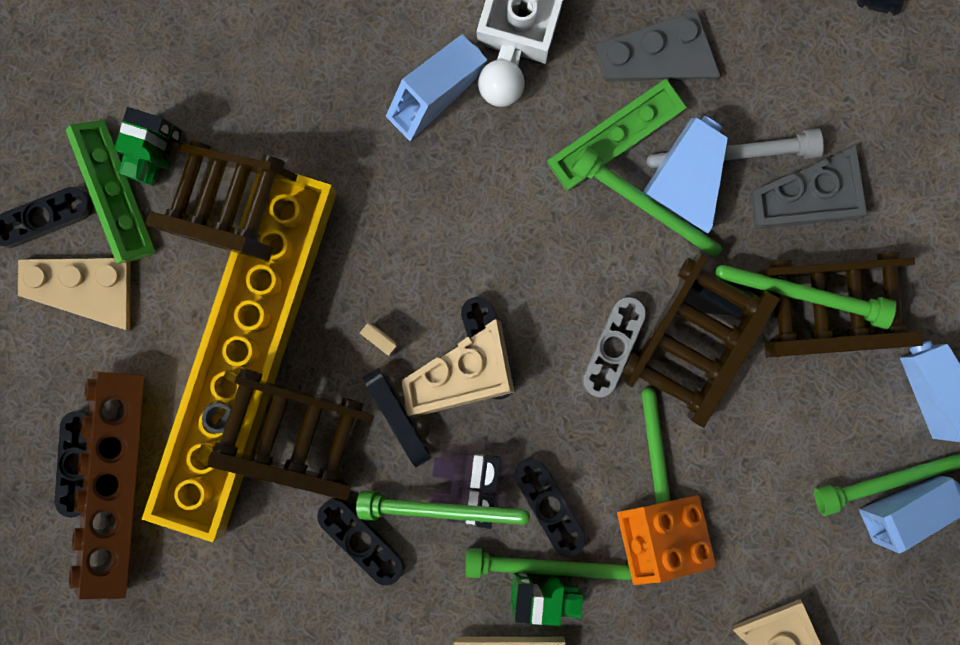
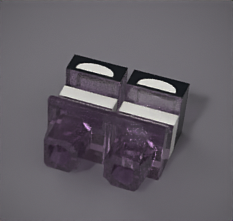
M456 452L455 457H435L433 477L452 479L451 493L431 491L429 502L494 507L500 456ZM464 487L478 488V489H481V490L467 489V488H464ZM447 519V522H460L477 525V527L492 528V522Z

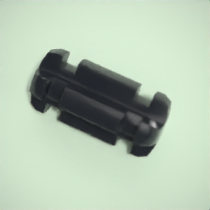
M857 0V4L861 8L866 5L869 10L887 14L891 11L894 16L900 13L904 0Z

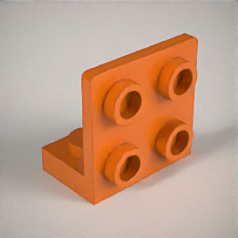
M698 495L617 512L633 585L661 583L716 567L706 520Z

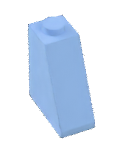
M461 34L401 80L386 117L411 142L478 78L487 59L476 45L472 44Z
M703 116L701 120L697 117L689 120L643 190V193L700 230L709 233L713 226L728 138L720 133L723 128L720 124L707 116Z
M928 340L922 342L923 346L909 347L911 354L900 357V360L932 439L960 442V363L948 344L933 345L932 341Z
M937 475L859 508L873 543L894 552L902 553L959 519V483L953 480V478Z

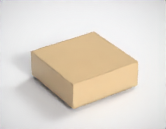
M367 323L360 332L362 336L388 356H392L399 348L397 342L372 323Z

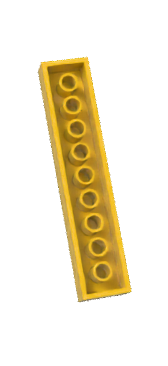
M261 174L256 175L239 228L243 229ZM297 174L296 182L276 178L258 234L261 235L259 242L274 247L270 261H263L231 251L142 520L212 543L224 537L244 475L207 467L197 459L201 444L214 446L216 441L221 440L223 434L208 431L202 423V414L206 406L215 401L225 402L232 407L239 385L224 378L226 370L239 373L240 367L262 373V381L275 383L337 194L332 185ZM256 389L253 390L235 444L238 447V453L251 454L271 395L270 393ZM220 408L209 421L215 425L226 410Z

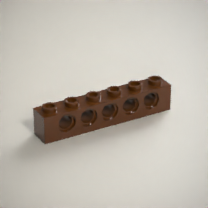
M93 371L92 379H86L84 399L85 401H90L89 416H83L81 437L87 438L86 453H80L78 462V475L84 476L83 490H77L75 498V512L81 513L80 528H74L72 534V550L78 551L77 565L70 566L69 588H75L74 592L79 600L126 598L144 375ZM111 399H116L121 407L120 413L116 418L107 420L102 413L103 405ZM106 437H115L118 443L117 450L110 456H102L99 451L101 441ZM104 474H112L115 479L113 488L105 493L98 492L96 489L97 480ZM100 512H110L112 516L111 523L104 529H95L93 527L95 516ZM99 549L108 550L109 556L103 565H90V557L95 551Z

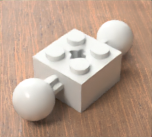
M564 0L485 1L477 28V44L499 50L497 60L487 64L479 75V91L488 103L498 107H505L515 103L521 97L525 81L523 73L518 67L520 57L546 63ZM520 10L527 11L526 17H519L517 15L520 13Z

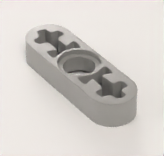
M623 298L617 301L611 309L582 378L584 389L592 396L605 397L611 394L616 387L645 319L644 306L637 299ZM628 305H632L634 307L633 313L637 315L636 321L629 320L624 329L625 331H631L630 337L628 338L619 331H611L612 323L619 327L622 322L623 316L618 313L619 308L625 309ZM609 337H617L623 343V353L617 358L608 357L603 350L604 342ZM599 356L606 363L617 364L615 372L611 368L607 369L604 378L609 381L608 386L600 387L598 391H595L593 389L594 382L589 379L591 374L598 375L603 365L595 363Z

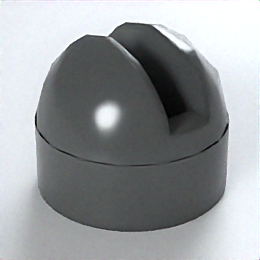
M222 401L208 404L202 414L204 427L212 433H223L231 407ZM220 408H224L226 412L215 425L209 421Z

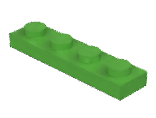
M664 79L548 159L547 165L566 192H568L588 178L587 176L581 178L570 170L574 160L586 145L599 153L598 158L603 160L602 165L606 166L680 115L687 107L667 79Z
M105 120L70 124L65 131L116 263L121 264L150 257L155 253L127 177L118 174L121 162L117 151L114 150L115 146Z

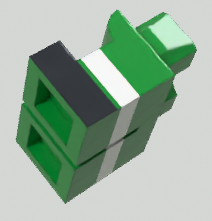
M127 107L114 149L124 155L118 174L155 186L160 168L168 171L170 169L169 162L162 158L167 142L179 143L182 130L162 117Z
M513 573L510 609L515 623L560 626L561 617L581 618L583 594L578 593L577 586L563 585L558 576L549 577L545 585L533 584L529 574Z

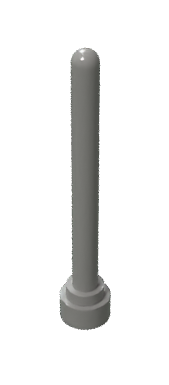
M819 128L807 129L792 139L726 146L724 161L797 153L798 156H804L805 159L822 157L824 148L822 132ZM668 152L649 155L646 160L648 167L659 168Z

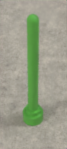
M587 145L580 151L570 168L572 172L581 178L587 176L592 179L595 177L709 255L715 257L721 253L722 247L715 240L603 166V160L598 158V152Z
M720 265L715 270L717 278L863 315L864 319L870 321L872 326L888 329L891 326L896 312V301L883 297L864 301L726 265Z
M647 387L642 391V402L656 504L671 501L656 391L651 387Z
M960 453L844 488L839 486L832 487L830 484L815 488L814 497L820 513L826 517L839 513L841 508L846 506V502L960 469Z
M362 490L356 503L357 515L361 520L376 521L379 517H384L385 514L525 525L531 518L530 513L525 509L387 499L385 495H381L379 491Z
M467 547L465 577L480 578L481 575H488V571L632 580L629 565L489 556L488 552H482V548Z

